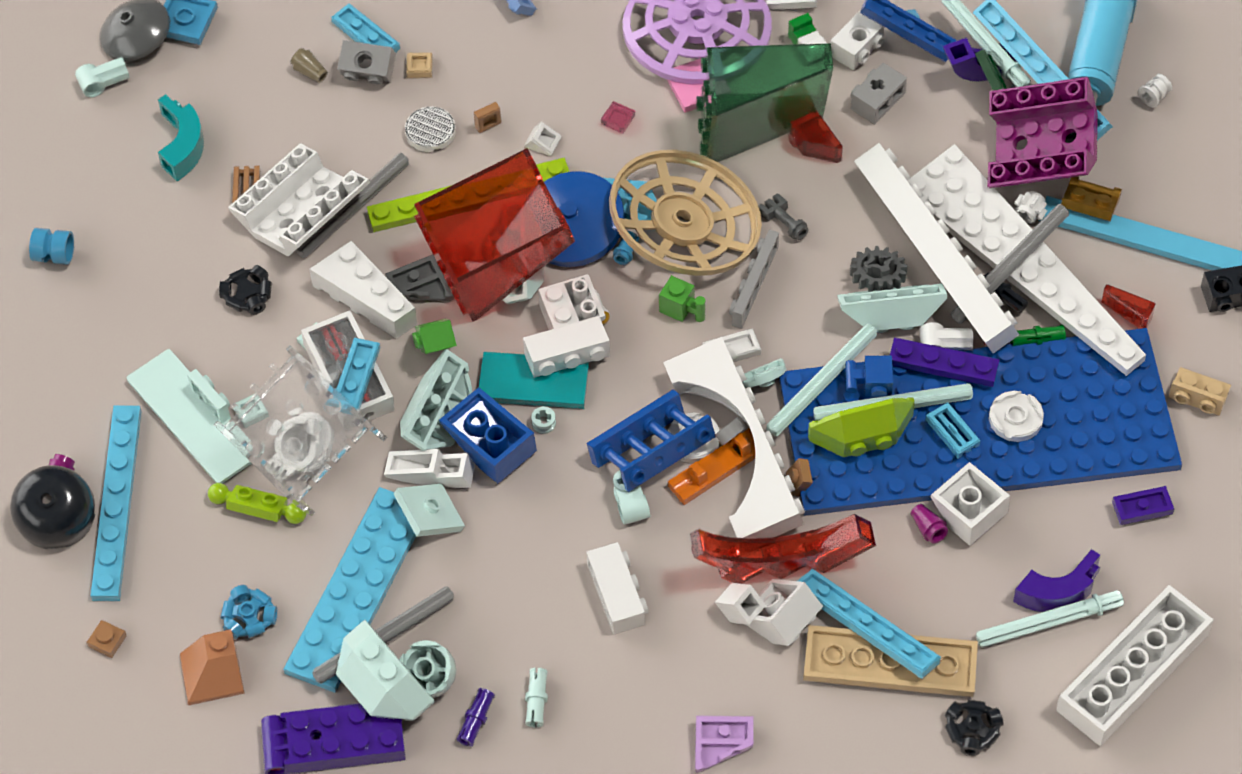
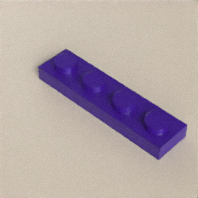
M895 337L889 355H892V366L989 387H994L1000 360Z

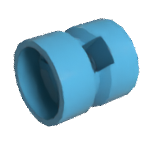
M33 229L29 243V254L32 261L47 263L51 259L56 264H70L74 253V235L72 231L56 230L54 233H51L50 229Z

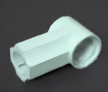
M122 58L99 66L85 64L80 66L75 72L78 83L87 97H96L104 91L106 86L130 78Z

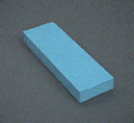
M350 3L331 17L332 23L356 42L392 47L395 53L400 50V43Z
M359 338L353 339L331 404L332 411L358 416L381 348L380 343Z

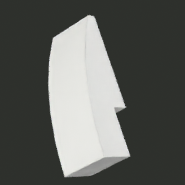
M439 449L389 451L384 475L386 478L418 485L442 483L443 487L471 488L475 463L467 453L442 454Z

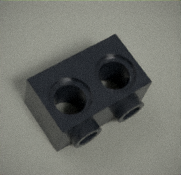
M1242 265L1204 272L1200 287L1209 312H1225L1232 308L1242 307Z

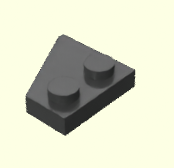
M433 254L385 273V277L407 300H454V295Z

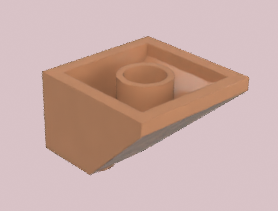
M231 629L203 635L180 653L188 705L245 694L236 643Z

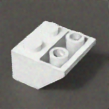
M588 274L538 289L539 306L549 330L598 316L601 322L606 319Z

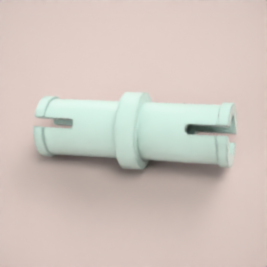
M531 668L529 670V691L525 693V701L528 702L525 724L529 727H535V722H537V727H542L544 725V703L548 701V694L545 693L548 671L544 668H538V673H536V668Z

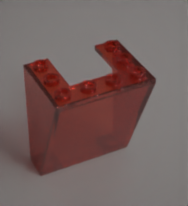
M528 148L414 204L418 212L414 218L433 255L439 254L441 259L437 263L443 275H445L444 278L462 314L468 313L472 322L478 320L575 242L572 232L559 207L557 208Z

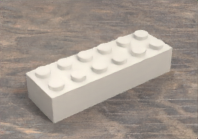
M1168 585L1059 696L1056 711L1101 747L1205 640L1210 633L1214 619L1172 586Z

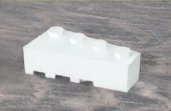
M352 241L309 269L313 287L319 291L322 289L327 292L335 301L343 302L350 307L351 311L357 315L362 314L370 320V323L394 338H399L417 325L415 307Z

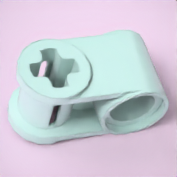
M620 470L617 471L613 478L614 496L622 523L626 525L650 518L648 502L641 486L639 485L630 492L626 491Z

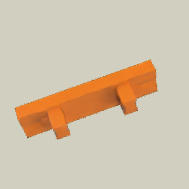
M750 428L737 434L726 444L701 460L694 462L686 470L668 481L669 489L683 505H686L756 459L755 443ZM736 447L740 450L741 456L736 452Z

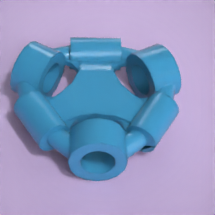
M247 585L236 586L230 591L228 601L223 603L221 619L224 620L223 629L224 631L231 629L234 639H238L240 636L251 638L264 633L268 626L276 624L277 606H274L271 602L272 598L260 589L252 590ZM261 607H265L263 622L258 620V612ZM233 618L242 620L246 627L243 629Z

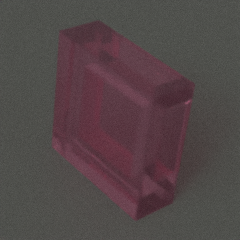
M613 101L602 116L601 124L623 134L634 119L635 110Z

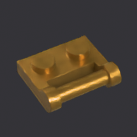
M1079 176L1071 177L1061 205L1072 211L1111 221L1122 189L1117 187L1111 189L1080 180Z

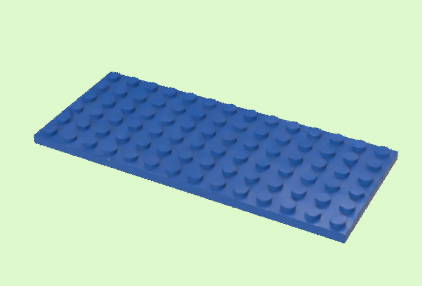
M1147 328L1125 330L1130 338L1146 354L1145 361L1127 376L1078 336L1066 337V340L1043 342L1041 345H1037V343L1018 346L1007 344L995 353H992L989 347L974 348L973 351L957 350L1000 359L994 387L892 366V395L967 383L971 384L973 389L972 399L949 402L980 440V446L971 448V451L968 453L964 452L960 458L953 454L926 421L927 414L946 403L914 408L913 417L896 445H892L885 450L876 449L865 452L860 456L842 457L810 442L808 428L809 423L815 421L813 414L815 407L872 398L865 397L864 384H857V392L848 393L846 391V368H844L788 425L794 463L798 458L808 459L813 481L807 490L800 491L801 504L805 511L803 515L808 516L931 501V494L969 462L1004 491L1181 470L1182 462ZM856 362V369H864V362ZM824 366L785 371L779 377L784 406ZM1010 391H1021V394L1027 396L1030 394L1035 397L1041 404L1044 412L1042 427L1037 435L1029 440L1020 442L1008 441L998 436L991 428L989 422L990 407L996 397ZM943 412L942 414L947 418V420L954 425V427L957 429V432L962 436V438L966 442H969L966 436L960 431V429L955 425V423L950 419V417L945 412Z

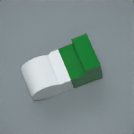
M809 13L789 20L788 37L809 64L829 56L827 43L814 27L813 19Z

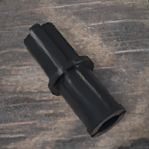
M1002 283L994 292L1001 301L1015 311L1022 313L1028 305L1027 300L1011 290L1012 286L1009 283Z

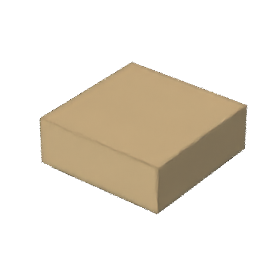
M407 53V78H432V53Z

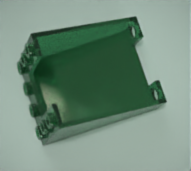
M831 43L707 47L706 57L701 58V72L706 73L707 80H703L701 95L696 96V110L701 111L702 117L698 118V133L701 134L702 139L700 141V155L720 162L823 119L833 72Z

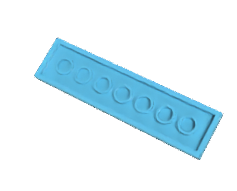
M381 487L378 488L284 667L286 675L336 693L341 683L339 677L335 675L324 683L319 684L313 677V670L339 654L343 638L361 622L366 620L371 625L416 538L412 527L394 496V492Z

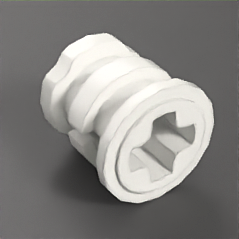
M1157 74L1145 86H1141L1138 89L1139 98L1149 107H1157L1159 101L1172 91V84L1164 75Z

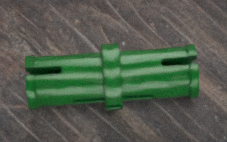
M1037 325L1033 326V329L1017 330L1019 336L1010 341L1013 346L1031 343L1041 345L1043 342L1066 340L1064 325L1043 328Z

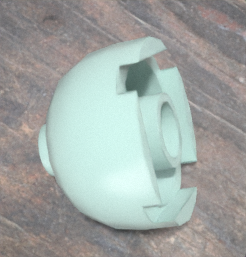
M423 640L413 643L410 646L411 648L406 654L403 653L399 660L432 698L441 696L450 689L455 681L457 670L453 656L448 649L434 641Z

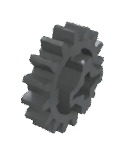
M875 246V249L872 251L866 247L865 253L858 251L856 258L852 257L850 276H853V283H859L860 290L865 287L868 288V292H873V290H891L893 287L900 289L901 283L906 281L907 264H904V257L898 258V251L890 253L889 247L880 250L879 246Z

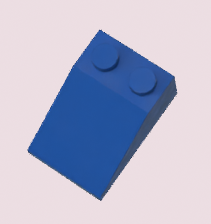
M479 387L439 419L440 424L465 453L470 456L478 468L497 484L537 451L534 432Z

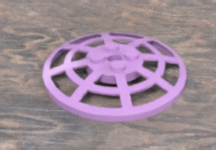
M630 0L623 16V36L632 56L650 72L679 83L710 84L734 78L758 62L770 42L772 33L771 14L764 0H756L757 2L735 0L737 3L723 4L720 0ZM634 4L648 5L645 13L646 26L632 32L630 16ZM655 6L668 9V18L654 23L653 12ZM741 11L742 22L740 28L727 22V13ZM749 11H763L764 29L760 40L747 33L750 23ZM694 16H701V17H703V18H700V19H698V20L692 19V17H694ZM669 27L672 34L677 38L671 44L658 31ZM724 31L734 36L726 43L716 47L714 40L721 36ZM650 35L657 45L668 51L663 64L647 55L636 41ZM741 40L754 48L742 60L723 68L719 55L733 49ZM686 42L694 44L704 43L706 49L692 50L685 49L683 46ZM678 56L709 58L713 70L685 71L672 67Z

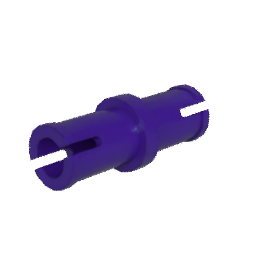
M478 688L471 708L467 709L464 714L466 719L456 738L459 743L470 747L474 745L481 725H485L487 721L486 714L492 700L495 698V694L492 691Z

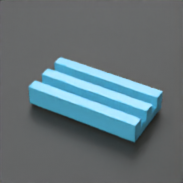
M948 402L926 415L928 424L957 458L962 457L964 452H970L971 448L980 446L979 438ZM943 412H945L950 417V419L955 423V425L960 429V431L966 436L969 442H966L962 438V436L957 432V429L954 427V425L947 420V418L942 414Z

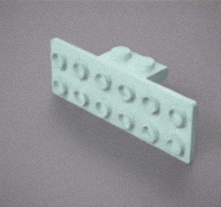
M167 349L126 377L128 383L215 483L226 482L262 456L261 451L231 419L228 409L230 403L222 392L218 394L214 390V384L207 375L202 376L197 369L190 372L170 349Z

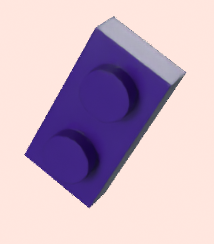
M1166 486L1114 496L1112 500L1120 525L1168 516L1174 513V506Z

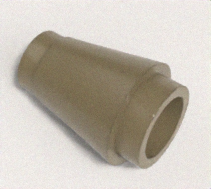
M300 48L291 58L290 63L293 65L294 70L318 83H321L326 78L328 71L325 70L310 50Z

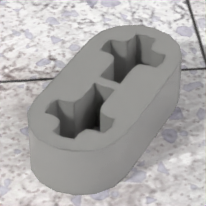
M737 417L717 432L715 436L724 445L743 431L746 426Z

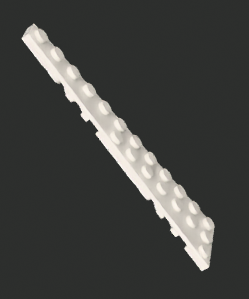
M955 144L907 180L910 185L915 183L924 195L920 198L922 202L929 201L937 212L933 216L935 220L942 219L950 230L949 233L993 269L1032 231L1031 227L995 188H988V180ZM1044 242L1007 278L1014 286L1126 376L1145 361L1146 354Z

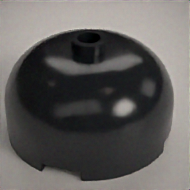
M47 465L30 471L18 482L11 497L10 510L17 530L31 544L43 549L61 548L77 543L87 534L95 518V500L91 488L78 473L67 467ZM45 497L47 500L51 502L48 504H44L43 498Z

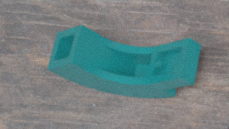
M165 94L158 99L161 115L178 130V134L171 143L158 151L161 167L178 182L190 173L199 162L204 149V137L199 116L193 106L188 103L182 107L177 100L173 101Z

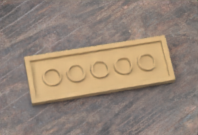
M809 625L803 681L974 697L978 641L910 635L941 656L940 664L921 679L851 629Z

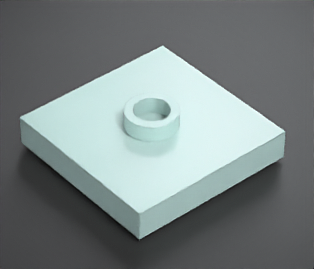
M442 483L397 488L394 492V496L416 537L461 532L465 527Z

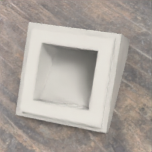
M540 122L534 127L524 146L530 150L551 156L562 136L545 123Z

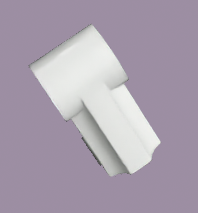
M926 323L920 327V343L952 350L973 351L972 328H943L939 323Z

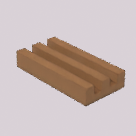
M259 165L254 166V169H250L249 166H244V169L234 166L232 203L239 198L240 176H244V194L249 189L250 176H254V184L260 179L261 170Z

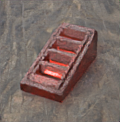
M1107 284L1105 285L1101 301L1139 329L1148 328L1156 305L1152 301Z

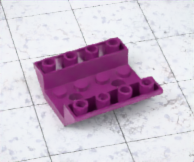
M1088 77L989 91V115L996 122V162L988 163V188L1089 175L1097 161L1098 112ZM1075 132L1076 139L1071 143H1066L1067 135ZM1026 139V147L1022 150H1017V144L1021 140Z

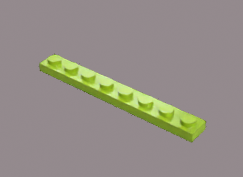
M565 157L367 206L366 208L374 233L530 194L547 179L570 171Z

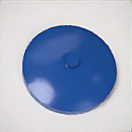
M566 172L547 179L531 193L527 200L543 232V260L545 262L562 267L586 265L603 257L618 242L621 235L613 223L609 207L612 184L606 179L589 172ZM617 194L616 210L619 218L625 219L624 207L620 195Z

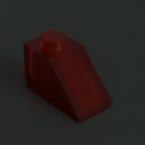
M817 110L790 122L788 139L794 148L797 147L802 155L835 163L842 161L843 146Z

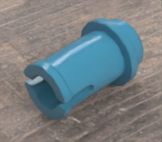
M627 231L636 242L639 241L636 233ZM623 238L619 246L613 250V259L618 264L626 265L633 259V249Z

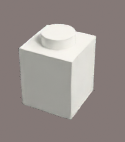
M731 583L715 601L729 622L749 625L766 606L751 585Z

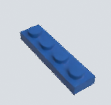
M865 0L860 11L864 16L944 62L948 60L943 46L955 42L956 39L888 0Z

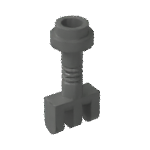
M775 194L773 200L770 198L766 200V207L763 204L758 205L761 215L767 221L774 217L781 220L789 228L788 234L791 238L801 240L808 234L807 223L802 219L795 220L785 211L788 209V201L780 194Z

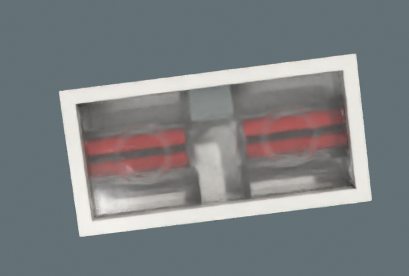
M350 310L301 330L303 345L331 403L353 339H364ZM376 362L358 416L336 412L345 431L395 411L393 395Z

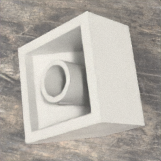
M969 462L931 494V499L950 530L970 546L1008 513L1010 495Z
M772 579L759 593L766 606L747 626L772 644L789 646L799 638L800 632L815 620L816 614L823 606L805 582Z

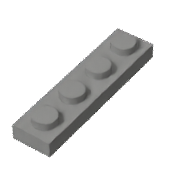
M769 230L766 238H761L757 247L758 256L756 259H751L748 267L749 276L741 281L739 287L740 296L738 300H733L729 314L732 315V326L742 329L779 247V232Z

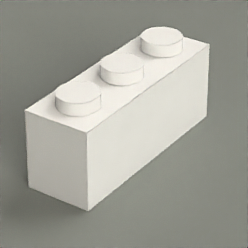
M599 316L523 337L524 354L534 378L542 375L547 376L566 368H575L580 364L599 361L610 356L609 338Z
M618 542L587 551V566L613 635L644 626L648 607L644 597L639 598L638 596L639 584L636 575H630L628 570L631 564L627 552L621 551Z

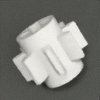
M1027 191L1025 195L1020 194L1014 202L1017 206L1015 211L1026 223H1035L1037 219L1042 220L1047 213L1045 198L1038 192Z

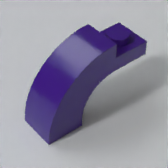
M967 37L943 46L944 52L957 76L968 81H988L975 55L976 52L982 49L972 48ZM999 43V45L1012 58V60L1014 62H1017L1016 59L1004 48V46L1001 43Z
M1091 549L1071 573L1062 577H1046L1031 569L1016 587L1013 602L1033 611L1045 612L1085 600L1091 594L1094 579L1101 569L1098 566L1101 555Z

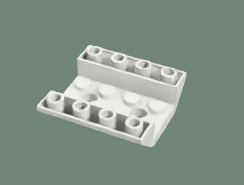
M300 143L228 208L254 238L289 257L360 193L370 181L353 170L342 177L323 167L318 152Z

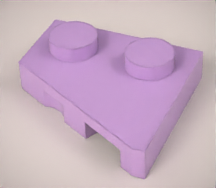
M696 716L695 772H702L753 748L754 717Z

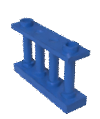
M673 389L586 444L592 464L600 468L609 461L620 469L625 490L630 492L716 436L711 417L707 414L696 422L684 413L680 395ZM673 420H676L685 427L675 435L664 428L672 423ZM655 434L664 442L651 449L642 441ZM633 448L642 456L632 462H628L620 454Z

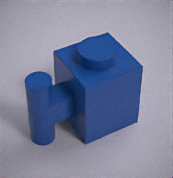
M892 355L865 356L864 369H856V361L854 360L845 362L846 391L848 393L857 392V384H864L865 397L877 398L892 395Z

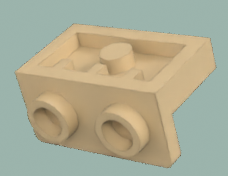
M1180 367L1175 380L1172 382L1168 398L1180 404H1188L1199 408L1205 413H1213L1220 416L1231 385Z

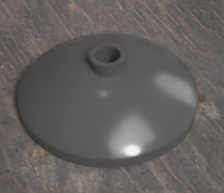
M129 0L119 5L108 15L101 28L100 43L103 50L111 58H122L123 61H133L147 56L158 48L167 36L170 28L169 13L163 4L157 0Z

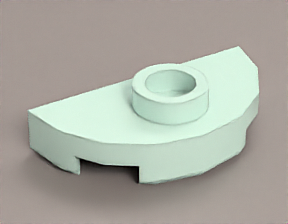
M780 358L744 373L747 380L742 382L744 387L758 385L760 387H767L774 384V379L780 377L787 370L784 360Z

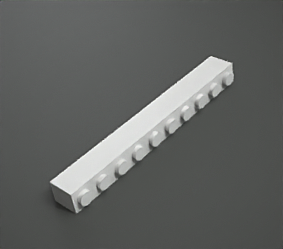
M880 143L876 144L854 160V162L992 353H995L1019 336V333L1014 328L1018 324L1009 310L1003 313L1000 308L1004 305L995 292L990 295L987 291L990 285L981 273L976 276L973 272L977 268L968 255L964 258L960 254V251L963 250L962 246L955 237L949 239L946 235L950 230L942 219L935 220L933 216L937 212L929 201L922 202L920 198L924 195L915 183L912 185L908 183L907 180L911 177L904 167L900 166L897 168L894 164L898 159L891 149L884 150Z

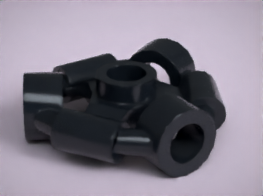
M255 265L251 269L245 270L241 268L230 273L229 278L225 281H220V298L226 301L227 306L239 312L243 310L249 311L252 315L261 313L266 308L265 303L267 299L271 298L272 282L268 280V272L263 267ZM248 276H250L252 280H254L256 283H259V284H255V283L250 282V281L247 279ZM231 283L237 284L238 287L236 295L231 296Z
M968 699L964 703L955 701L945 713L947 718L945 728L952 743H957L963 754L970 756L978 755L985 747L990 748L1000 737L999 731L1001 726L1004 725V721L997 707L991 708L985 705L986 702ZM964 710L968 712L966 719L959 724L955 723ZM986 713L991 728H987L981 717L982 714ZM964 735H973V736L979 737L981 741H979V740L976 739V738H971V737L963 738V736H964Z

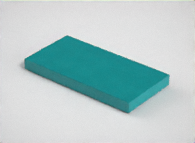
M483 352L479 388L497 403L584 409L589 362L580 364L575 368H566L547 376L542 375L534 378L525 354Z

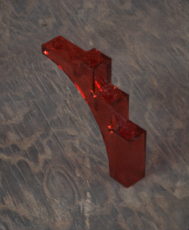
M856 514L818 529L772 538H734L712 534L700 529L690 533L691 551L694 558L718 568L722 579L742 584L763 572L783 579L806 566L825 573L876 546L871 521Z

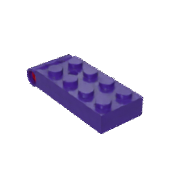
M361 704L280 713V716L269 715L261 719L265 774H294L406 760L402 719L372 717ZM315 737H320L318 740H313Z

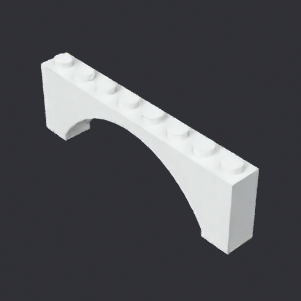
M720 337L663 363L679 395L683 393L699 395L723 404L735 412L752 432L756 450L753 478L742 504L734 515L729 516L736 536L743 550H746L804 525L801 514L805 513L799 497L793 499L791 495L795 488L789 475L784 477L781 469L786 467L780 454H773L771 447L775 446V442L770 431H763L761 425L766 424L760 408L754 410L752 406L756 399L751 388L745 389L742 383L747 378L741 365L735 367L733 360L737 359L732 344L726 346L723 337Z

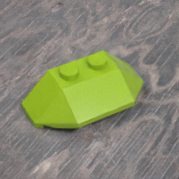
M891 398L839 411L822 418L820 421L810 422L808 428L809 441L842 457L860 456L868 451L888 449L892 445H896L913 417L914 398Z

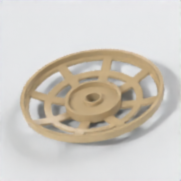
M658 150L645 153L625 164L618 172L610 191V213L621 237L640 256L666 270L695 276L714 275L729 271L740 265L750 256L760 237L762 226L761 213L750 189L730 169L703 155L681 150ZM666 163L687 164L705 170L706 173L700 182L685 177L669 176ZM656 164L659 178L646 182L639 189L626 180L629 175L638 169ZM715 176L735 191L742 200V205L729 208L723 198L709 188ZM672 185L689 187L695 191L693 195L684 192H674ZM662 186L665 194L656 202L645 195L650 190ZM620 187L633 197L630 204L631 220L622 219L618 216L616 199ZM704 195L709 197L721 211L712 213L710 208L702 201ZM639 203L652 211L651 220L638 219L637 209ZM746 213L749 215L751 224L748 244L733 240L735 235L734 217ZM680 216L688 222H682L677 217ZM726 221V237L711 232L714 222ZM625 228L635 229L640 238L655 252L652 254L643 248ZM643 230H656L664 240L660 245H657ZM706 240L720 245L714 251L707 254H702L698 245ZM673 244L687 247L692 256L676 254L669 250ZM728 248L743 252L739 258L724 265L712 267L708 263V260L720 256ZM666 256L678 261L696 262L700 268L682 266L666 261L663 258Z

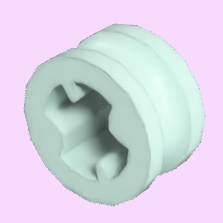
M545 406L538 407L533 411L531 416L533 429L541 434L553 431L556 426L555 412ZM540 417H546L547 423H541Z

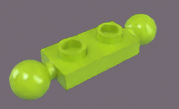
M214 483L209 487L207 493L209 500L214 504L226 502V509L275 522H278L281 516H285L288 522L299 524L305 520L307 514L306 508L301 503L294 502L287 506V497L245 486L236 485L233 491H229L225 484Z

